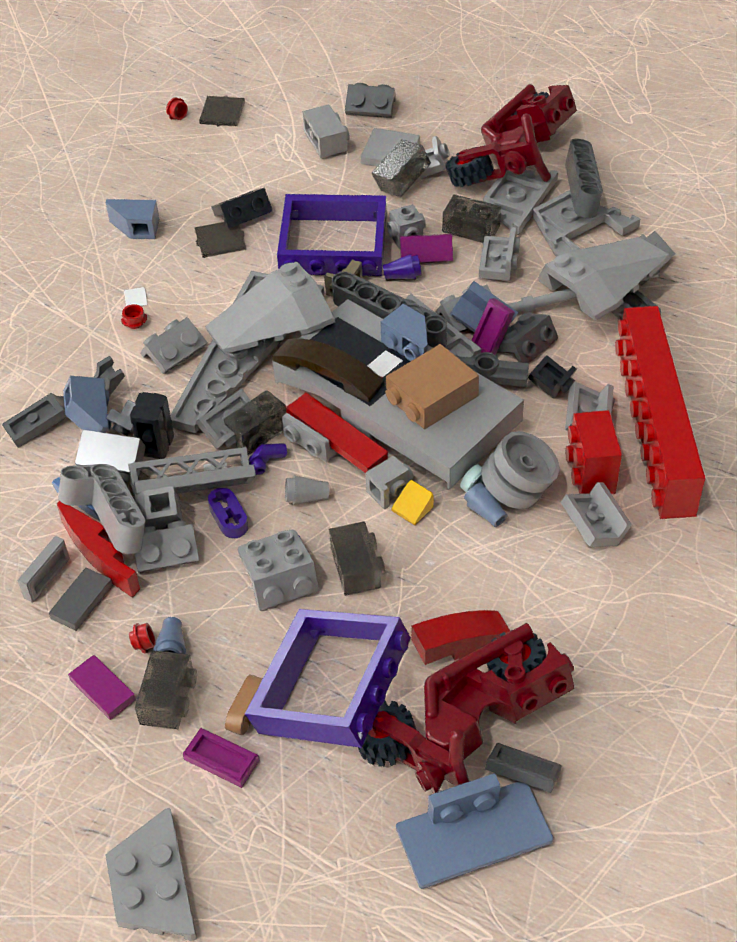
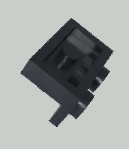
M265 187L211 206L214 216L222 214L227 228H232L273 211Z

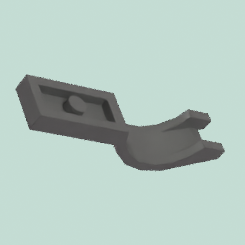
M110 355L97 363V371L94 375V378H104L105 390L109 391V397L125 377L121 369L117 371L113 369L114 361ZM50 393L2 424L18 448L67 417L65 415L64 396H56Z

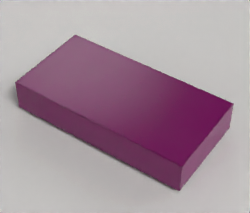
M452 234L400 236L401 258L412 254V256L418 255L420 262L453 261Z
M496 298L489 299L471 339L472 342L481 348V353L489 352L496 355L515 314L513 310Z
M92 655L68 674L70 681L109 720L136 700L135 694L95 655Z
M200 728L183 752V759L242 788L258 764L259 755Z

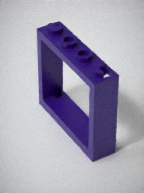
M285 194L277 251L278 269L284 264L298 262L309 275L337 274L346 269L352 260L362 262V276H382L387 216L386 196ZM291 221L376 222L374 251L288 250Z
M299 609L245 712L246 717L257 733L362 748L369 730H372L373 721L378 710L385 701L392 679L397 675L401 659L409 648L408 644L411 637L401 618ZM319 635L379 640L344 717L282 710Z

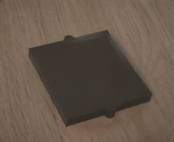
M227 95L224 97L207 96L199 123L216 125L217 127L221 125L238 126L245 98L228 97Z
M225 222L194 227L197 237L196 246L200 247L202 258L246 250L243 238L245 236L244 231H241L239 225L227 228Z

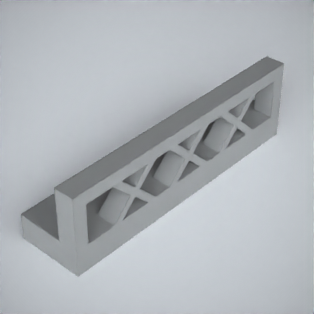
M246 447L135 462L128 465L133 496L145 490L174 486L179 494L251 483L256 476L254 464L249 465ZM240 456L242 466L232 468L223 466L228 457ZM223 458L220 463L214 460ZM199 461H208L216 467L215 470L196 472L194 470ZM194 462L191 467L185 464ZM171 465H178L187 471L186 474L169 477L164 473ZM157 467H164L161 471L157 469ZM149 469L157 477L155 479L138 481L136 470Z

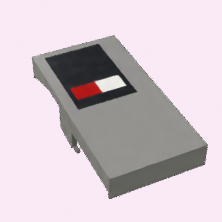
M349 299L332 311L335 319L334 323L304 334L300 338L318 341L340 349L376 372L384 380V385L369 402L344 392L343 383L304 366H300L295 371L273 361L274 377L277 384L281 382L322 397L341 409L342 419L374 441V437L445 480L448 489H451L470 468L484 458L506 435L523 421L524 399L478 374V397L425 430L416 422H412L403 410L397 405L391 404L386 397V376L411 361L381 342L380 321L383 319ZM428 345V351H429V350H431L433 347H431V346Z

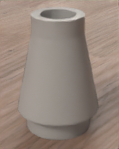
M296 475L293 478H286V502H293V505L328 499L329 497L328 482Z

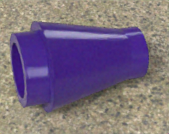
M409 254L388 264H383L385 280L416 279L417 276H422L418 255L412 256V254Z

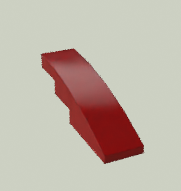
M59 500L56 504L61 521L75 546L98 572L111 578L113 585L133 598L140 590L137 573L124 564L122 552L116 550L109 541L108 534L103 525Z

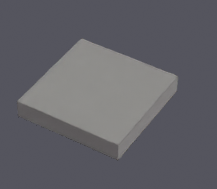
M374 128L361 154V164L408 171L420 143V135Z

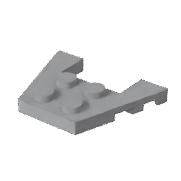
M570 190L533 208V218L556 257L570 251L580 250L571 239L603 222L623 236L638 228L641 220L635 215H632L631 218L622 215L621 210L616 207L608 209L599 205L596 217H581L574 211Z

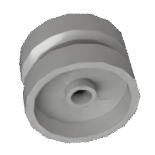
M518 431L509 433L501 440L496 450L484 462L481 474L482 481L487 490L498 501L508 507L527 509L536 504L543 496L545 490L554 483L558 477L560 467L553 450L543 440L532 434Z

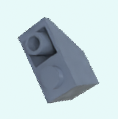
M106 199L109 222L130 239H155L160 220L156 200Z
M402 304L380 321L381 342L388 348L394 349L409 361L428 351L424 315Z
M70 375L63 390L65 415L82 430L101 433L110 431L111 422L106 419L108 416L109 391L105 390L104 378Z

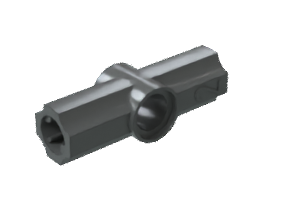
M489 352L479 353L475 358L456 356L473 371L496 384L527 387L529 363L498 360L496 355Z

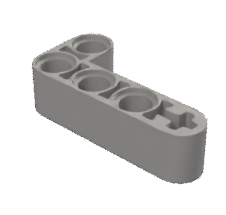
M108 464L73 465L62 468L59 500L70 506L92 504L114 548L126 554L139 552L143 544L145 518L118 470Z

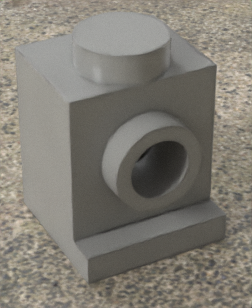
M392 456L366 472V492L385 510L389 507V501L399 497L406 484L413 479V472L407 464H402L395 456Z

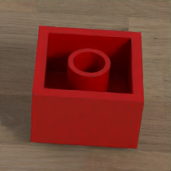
M610 411L574 413L572 426H568L570 445L565 447L567 463H572L573 467L571 468L573 486H578L579 494H590L597 482H603L611 494H616L622 453Z

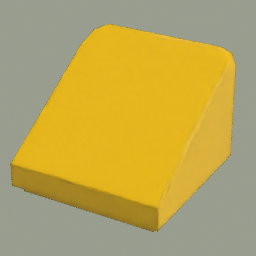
M410 480L392 506L391 511L416 525L434 507V495L431 491Z

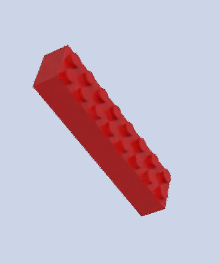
M658 306L624 308L623 320L618 322L620 340L615 342V351L617 356H621V376H626L625 393L627 397H631L630 414L637 421L635 423L636 438L641 439L642 442L640 447L641 459L647 462L646 480L653 487L651 492L652 505L658 508L660 519L696 517L704 487L705 475Z

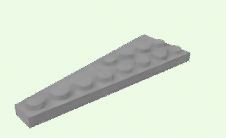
M251 271L233 303L269 274ZM318 285L324 296V286ZM274 337L259 340V346L224 354L216 342L212 340L171 413L173 428L196 433L200 429L196 421L229 398L282 340L275 341Z

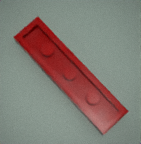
M307 392L285 407L286 413L327 438L333 450L364 473L388 459L387 450Z

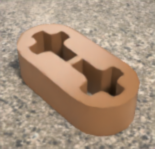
M251 674L246 677L227 713L225 720L226 730L239 735L246 733L251 722L246 717L245 712L263 678Z

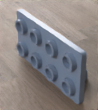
M495 773L428 795L427 813L396 824V831L418 886L421 889L550 845L553 842V836L529 785L516 782L500 788V783Z

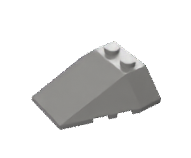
M636 237L558 255L553 261L545 264L538 279L539 282L552 291L562 285L570 288L577 295L581 311L596 321L624 303L623 297L630 291L636 292L640 288L638 283L646 276L651 278L670 260V255L644 239Z
M298 262L284 264L280 269L271 272L205 327L222 352L227 354L259 346V340L274 337L275 341L283 340V334L300 331L301 335L308 334L334 323L335 319L317 282Z

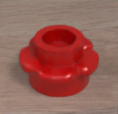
M174 97L167 103L166 113L171 120L174 118L182 120L186 116L188 106L183 99Z
M131 304L122 310L123 318H121V323L124 326L137 329L147 321V314H144V310L140 305Z
M136 623L133 625V631L129 632L131 645L134 650L140 649L142 653L146 654L148 649L153 648L156 643L153 630L149 623L141 625Z

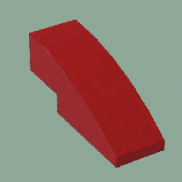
M466 611L436 617L411 625V640L422 661L427 665L450 655L454 661L461 659L490 643L493 638H499L501 633L505 632L507 634L510 632V629L499 611Z

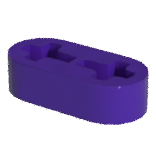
M216 488L208 495L209 509L221 532L226 537L234 539L245 535L248 530L247 516L234 493L228 488ZM222 500L224 503H227V507L223 508L222 504L218 501ZM229 518H233L234 522L238 525L229 523Z

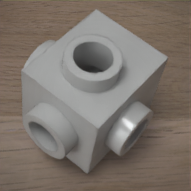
M413 204L390 211V222H387V229L399 250L400 236L423 235L426 221L423 214L419 213Z

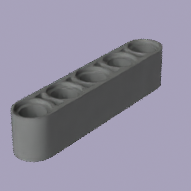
M572 139L565 166L574 211L581 217L593 218L597 216L603 192L593 147L587 140Z
M339 272L333 276L332 293L333 302L336 306L339 307L349 299L384 319L399 306L405 304L425 316L428 345L434 348L442 344L446 347L447 321L441 315L352 273Z

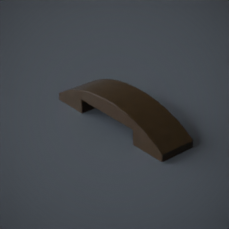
M302 338L288 339L272 356V361L295 371L300 366H304L341 382L344 385V392L366 402H369L384 385V380L367 365L340 349L318 341Z

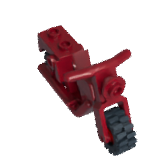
M528 84L482 125L481 133L486 145L462 150L456 154V157L452 156L446 162L445 167L452 185L464 187L466 184L471 186L480 182L503 178L506 171L519 175L526 170L527 166L534 165L544 182L550 181L551 174L543 162L537 143L551 140L550 136L554 135L557 132L556 130L577 111L569 85L549 86V95L547 92L537 93L535 87L532 84ZM492 161L498 163V169L493 168Z
M525 623L507 634L505 632L501 633L499 638H493L490 643L427 677L424 682L426 738L417 731L409 710L407 711L405 705L401 704L398 706L396 701H391L390 706H388L385 700L373 721L372 730H369L362 748L358 747L362 758L364 760L367 759L369 764L374 765L377 760L379 767H385V761H389L390 766L396 765V759L416 770V778L425 792L431 790L433 794L439 792L444 780L455 786L470 782L463 760L483 744L479 725L483 710L489 707V711L516 724V721L574 689V682L571 673L574 671V666L570 658L565 653L561 654L551 642L547 644L548 654H546L542 639H538L537 634L533 633L530 625ZM487 664L488 671L484 673L477 668Z

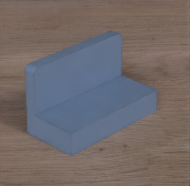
M473 281L464 291L450 312V315L475 332L489 299L496 298L515 312L511 322L515 319L518 312Z

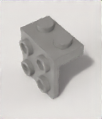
M296 530L280 531L275 535L252 540L238 547L239 556L251 578L256 604L260 611L319 591L314 561Z

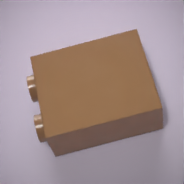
M439 344L387 375L386 397L391 404L397 405L403 410L412 422H416L425 430L479 396V375L442 344Z

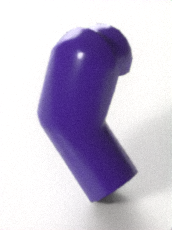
M286 444L260 445L248 459L249 465L254 464L255 475H261L265 472L266 463L270 458H285L287 456Z

